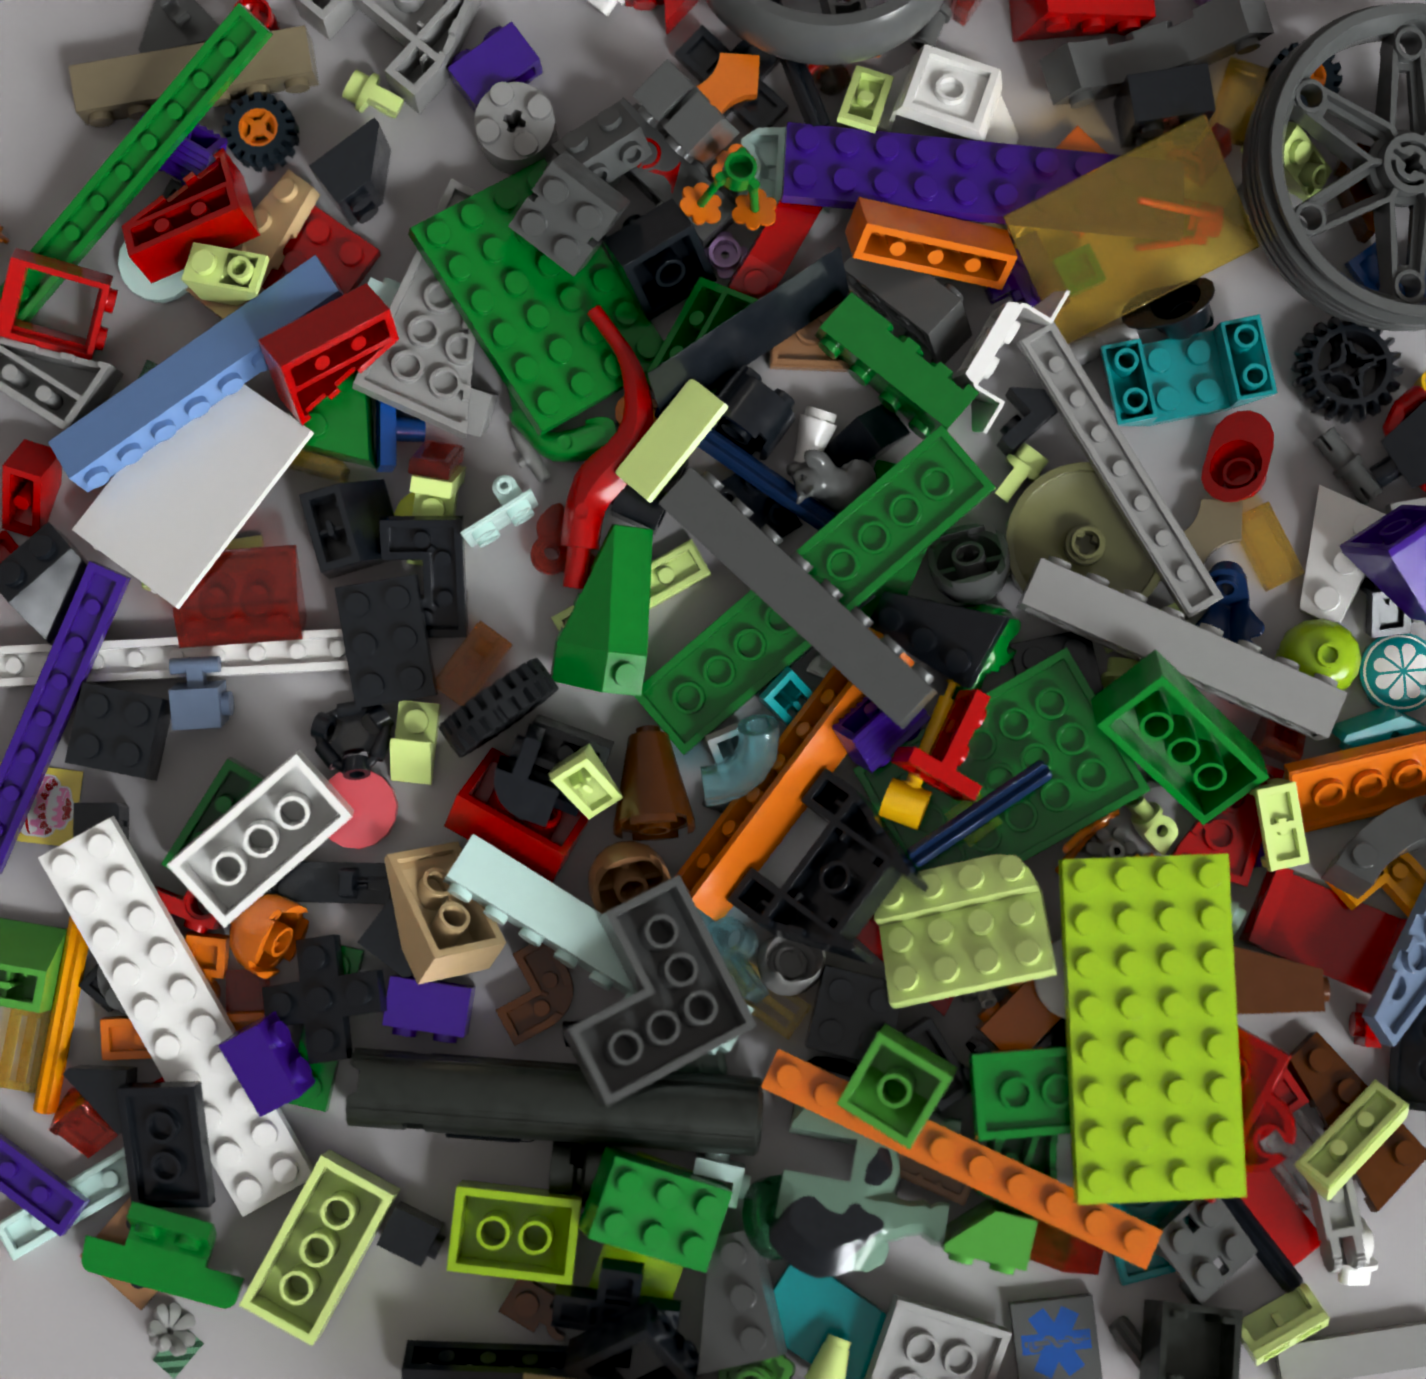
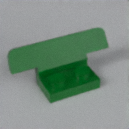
M132 1201L126 1217L131 1228L125 1245L88 1235L85 1237L81 1263L86 1271L223 1309L230 1308L236 1303L245 1279L242 1277L207 1268L217 1232L213 1223Z

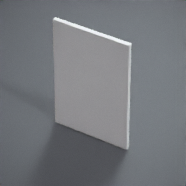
M244 384L238 392L226 396L210 407L205 415L193 419L177 430L172 438L160 442L144 453L139 461L127 465L117 472L72 530L93 545L95 550L101 551L148 586L152 593H157L174 607L180 609L314 433L306 426H302L290 413H285Z

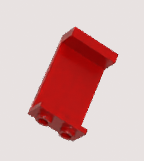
M1285 868L1268 871L1267 869L1239 940L1286 960L1323 969L1324 976L1372 995L1408 919L1395 917L1364 903H1361L1351 911L1333 890L1293 874L1294 870Z

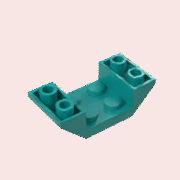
M1260 314L1220 322L1214 330L1197 333L1182 340L1166 339L1142 344L1141 338L1100 347L1115 420L1118 426H1153L1223 412L1278 393Z

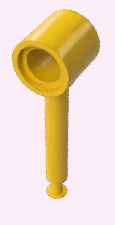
M950 678L945 680L948 686L944 695H939L919 745V749L929 754L954 702L951 699L956 686L960 687V684ZM908 773L906 780H899L893 777L882 801L879 816L918 830L926 813L932 792L921 787L923 780L911 773Z

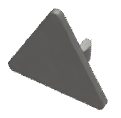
M155 0L139 51L140 53L204 43L219 25L196 0Z

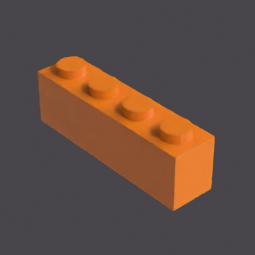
M858 197L845 229L852 258L1003 290L1018 257L1008 230Z

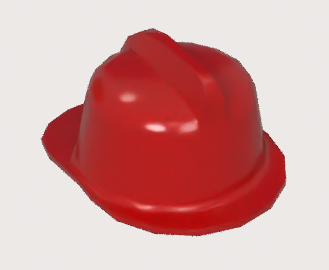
M1250 410L1237 411L1226 416L1216 426L1210 439L1201 476L1204 489L1212 498L1223 502H1238L1253 497L1264 486L1274 448V432L1270 422L1263 415Z

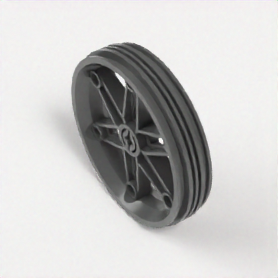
M1394 3L1353 11L1333 20L1302 41L1280 62L1265 83L1253 108L1243 144L1242 183L1246 208L1259 243L1272 265L1297 293L1324 312L1348 323L1353 322L1359 326L1387 331H1418L1426 329V297H1423L1426 288V4ZM1382 41L1375 114L1324 87L1319 81L1310 78L1317 68L1334 54L1357 45ZM1400 44L1403 45L1406 53L1402 51ZM1399 73H1406L1410 131L1397 130L1395 127ZM1300 94L1306 98L1308 107L1302 103ZM1328 112L1371 137L1374 143L1369 152H1365L1323 118L1324 114ZM1289 119L1300 125L1351 169L1350 172L1294 208L1289 196L1284 169V145ZM1363 178L1366 179L1370 191L1374 194L1373 196L1327 215L1322 205ZM1395 206L1409 207L1410 209L1406 265L1399 264ZM1373 211L1380 279L1379 291L1354 281L1338 270L1320 253L1309 238ZM1300 215L1307 221V229L1302 226L1299 219ZM1399 283H1401L1405 289V296L1401 293L1399 289Z

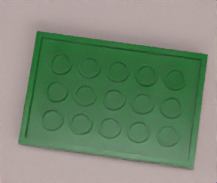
M545 159L410 227L408 232L410 239L538 436L545 434L624 389L622 372L617 356L588 317L587 313L591 309L601 305L632 348L645 375L664 342L652 322L647 320L623 283L616 267L601 245L589 263L575 276H572L508 227L526 198L534 193L532 189L548 166Z
M1066 647L985 693L990 696L985 708L987 710L986 718L982 725L974 731L968 743L969 753L967 758L956 769L959 773L982 786L976 801H957L923 781L921 787L931 791L932 795L918 830L883 817L882 819L907 854L909 847L1038 760H1042L1052 772V778L923 866H915L917 871H923L996 854L1015 855L1024 862L1151 790L1133 759L1097 726L1091 701L1095 694ZM926 728L920 730L916 738L905 742L901 747L915 746L919 748ZM891 760L887 765L876 769L873 773H870L861 766L853 769L878 813L892 778L906 780L909 773L892 763Z

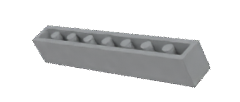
M1049 556L1048 560L1040 558L1036 562L1016 608L1138 662L1156 649L1193 686L1317 741L1329 738L1348 692L1337 688L1338 682L1333 678L1319 673H1315L1314 677L1298 671L1300 665L1292 660L1277 656L1275 660L1260 654L1262 651L1261 647L1251 642L1238 640V643H1234L1223 638L1224 632L1215 626L1201 623L1199 627L1184 621L1186 617L1184 613L1167 606H1163L1161 610L1146 604L1148 598L1135 591L1125 589L1124 593L1109 588L1110 582L1099 575L1087 573L1086 577L1071 571L1072 565L1060 558Z

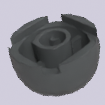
M969 524L960 525L948 530L939 537L941 543L935 547L934 551L932 546L928 551V566L937 588L943 595L956 603L970 605L990 600L1002 591L1010 576V551L1008 543L1001 532L995 529L996 534H994L993 532L985 531L984 525Z

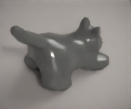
M806 450L804 453L805 462L792 463L786 466V472L789 476H792L795 491L797 492L796 504H801L808 497H815L837 515L876 482V473L867 461L855 459L838 468L826 453L818 450Z

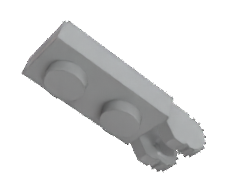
M1352 1177L1329 1201L1321 1197L1306 1180L1318 1239L1321 1240L1319 1249L1323 1259V1266L1331 1274L1338 1273L1343 1269V1259L1338 1238L1344 1237L1342 1245L1346 1254V1262L1354 1269L1365 1267L1367 1259L1364 1253L1365 1248L1362 1238L1364 1230Z

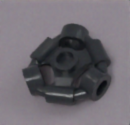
M355 701L339 703L336 709L327 713L319 712L313 720L310 733L311 737L315 738L317 744L315 748L317 755L329 770L337 769L343 773V777L346 779L360 780L368 777L371 774L370 769L378 761L383 762L390 748V738H393L390 736V731L394 722L381 704L356 708ZM367 714L380 732L370 734L361 724L362 717ZM337 719L341 720L343 725L340 733L334 741H329L336 730ZM365 751L368 754V757L364 755H352L343 759L344 755L350 753L357 754Z

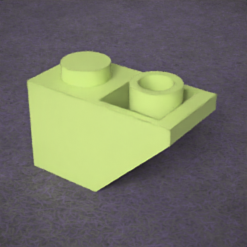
M1288 122L1284 145V169L1289 193L1305 201L1322 189L1332 173V169L1302 127L1297 123Z
M193 242L181 280L202 300L239 306L258 296L270 258L263 254Z

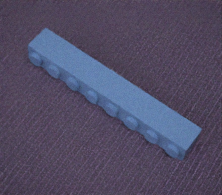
M316 255L311 257L261 292L257 297L248 301L48 441L68 478L88 493L94 488L105 485L114 474L127 465L139 461L144 453L160 442L172 438L177 430L193 419L205 415L210 407L226 396L238 392L246 382L260 372L269 370L258 340L344 295L331 273Z

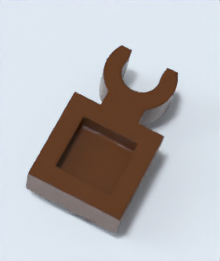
M517 1279L498 1312L533 1333L539 1323H542L546 1326L548 1334L554 1340L563 1341L566 1336L565 1332L551 1326L553 1305L551 1303L554 1300L555 1293L536 1281Z

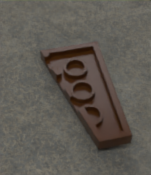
M1316 1031L1309 1033L1290 1053L1293 1056L1287 1067L1310 1101L1308 1102L1309 1106L1317 1111L1325 1125L1323 1127L1325 1132L1368 1086ZM1402 1123L1352 1176V1179L1358 1182L1366 1196L1364 1201L1371 1212H1378L1426 1160V1148Z

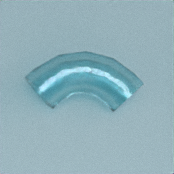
M756 714L742 719L737 726L739 739L734 753L722 762L700 767L706 807L720 805L744 797L766 779L777 760L780 731L779 722L775 717L766 714Z

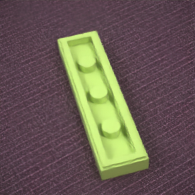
M692 539L652 561L649 610L711 576L710 570ZM572 605L551 617L558 631H560L561 627H565L575 606Z

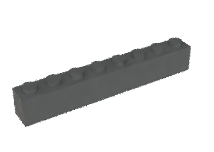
M691 467L658 504L887 716L904 729L938 693L930 686L935 678L918 662L912 667L908 666L899 657L904 650L887 634L879 639L872 633L869 628L874 622L858 607L855 606L851 611H848L839 602L843 594L826 578L820 584L808 573L814 567L795 551L789 557L779 547L784 540L766 523L761 529L753 524L749 518L754 512L737 497L729 502L720 493L725 486L708 470L700 475Z

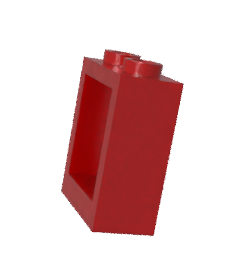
M15 248L10 258L0 301V336L55 352H64L76 357L92 360L95 349L103 351L109 328L103 327L101 324L104 312L112 314L118 290L111 288L113 276ZM28 268L99 288L87 338L17 319Z

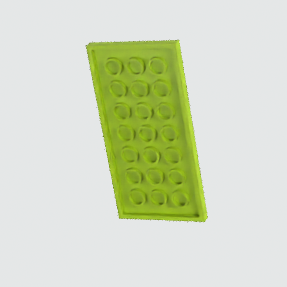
M1229 854L1058 859L1074 1203L1086 1205L1247 1197Z

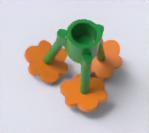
M732 144L727 151L723 150L715 158L717 163L711 169V176L714 181L710 186L699 182L694 187L686 186L682 190L683 198L679 202V207L686 216L692 218L696 225H703L705 221L709 224H715L720 220L721 212L719 207L722 201L715 193L721 186H725L726 189L734 192L749 191L747 196L739 195L735 199L736 207L732 210V219L735 223L746 224L747 229L753 231L757 230L760 225L768 227L776 221L774 210L777 207V202L773 197H767L766 192L759 188L760 182L755 178L757 171L756 160L751 154L747 153L746 148L741 144Z

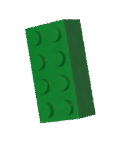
M1156 649L1091 698L1097 726L1202 825H1205L1269 778L1261 751Z

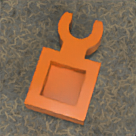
M189 931L186 934L185 941L217 998L220 999L221 988L215 978L224 979L228 973L229 935L203 934Z

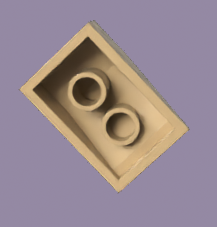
M458 841L387 854L384 858L402 951L418 985L489 969L506 945L497 922L491 920L483 913L484 906L472 899L469 903H465L447 891L450 885L443 881L462 852Z

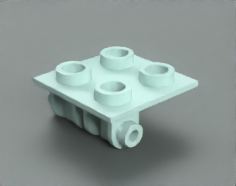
M501 475L497 477L493 482L492 488L502 507L460 532L472 548L477 544L480 548L485 547L501 536L499 530L510 523L518 526L535 515L533 509L538 507L539 504L531 489L523 493L511 476Z

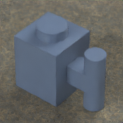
M220 656L169 659L170 674H186L187 682H178L168 690L172 730L222 728L229 720V716L233 715L234 697L232 691H227L226 680L207 681L206 673L221 672Z

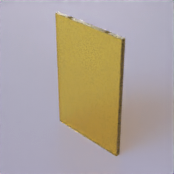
M1201 114L1003 216L1013 238L1014 247L1022 258L1040 300H1044L1054 291H1070L1069 296L1054 319L1056 326L1067 343L1260 247L1206 114Z

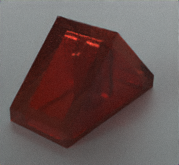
M1261 716L1250 741L1261 751V754L1286 764L1301 759L1306 735Z
M1036 1218L1038 1223L1029 1260L1065 1273L1099 1274L1103 1249Z

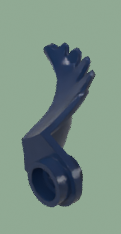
M1218 562L1211 568L1209 574L1224 598L1209 606L1206 613L1195 625L1199 627L1201 623L1215 626L1224 632L1223 638L1234 643H1238V640H1245L1255 644L1251 639L1261 636L1265 631V625L1250 609L1247 576L1242 567L1235 562Z

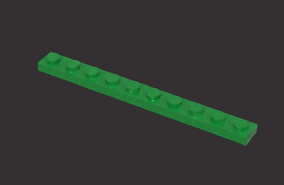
M238 3L30 252L78 265L267 43L273 33L244 5ZM28 268L17 319L30 322L65 279ZM5 281L0 286V301Z

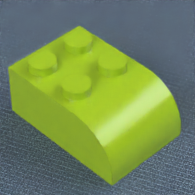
M462 1179L456 1186L446 1271L572 1285L582 1198L575 1194L549 1193V1189Z

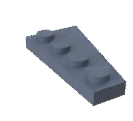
M1426 882L1362 1014L1382 1045L1395 1047L1426 1005Z

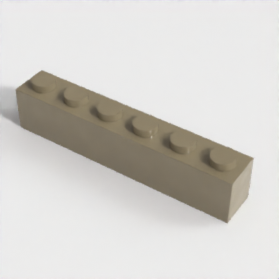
M306 26L271 31L273 33L272 37L212 107L229 105L231 100L241 99L246 94L250 100L255 99V92H261L263 97L267 98V94L286 91L298 94L308 91L311 86L320 85L313 42ZM204 43L70 65L69 73L76 113L86 125L94 127L110 126L114 123V120L125 118L139 120Z

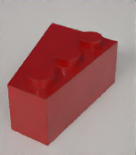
M1009 0L1013 42L1115 33L1126 36L1132 31L1141 29L1156 17L1154 0Z

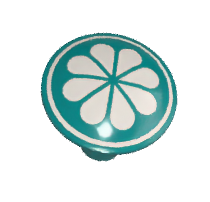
M1413 634L1379 637L1365 647L1362 653L1359 677L1368 701L1376 707L1390 706L1405 713L1417 710L1426 704V641Z

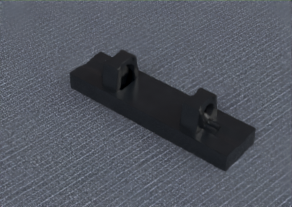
M301 861L277 882V891L271 887L264 893L278 894L295 902L386 904L391 898L385 863Z

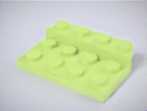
M989 855L918 871L928 885V889L925 892L901 876L874 913V921L879 925L889 1004L894 1009L1057 975L1043 891L1031 870L1015 855Z

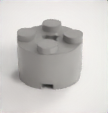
M498 82L483 96L476 108L474 117L476 135L484 155L496 169L513 175L542 159H545L548 163L554 155L555 151L552 144L558 141L555 116L550 100L539 89L522 82ZM517 125L523 126V128L517 127L514 133L510 132V129L515 128Z

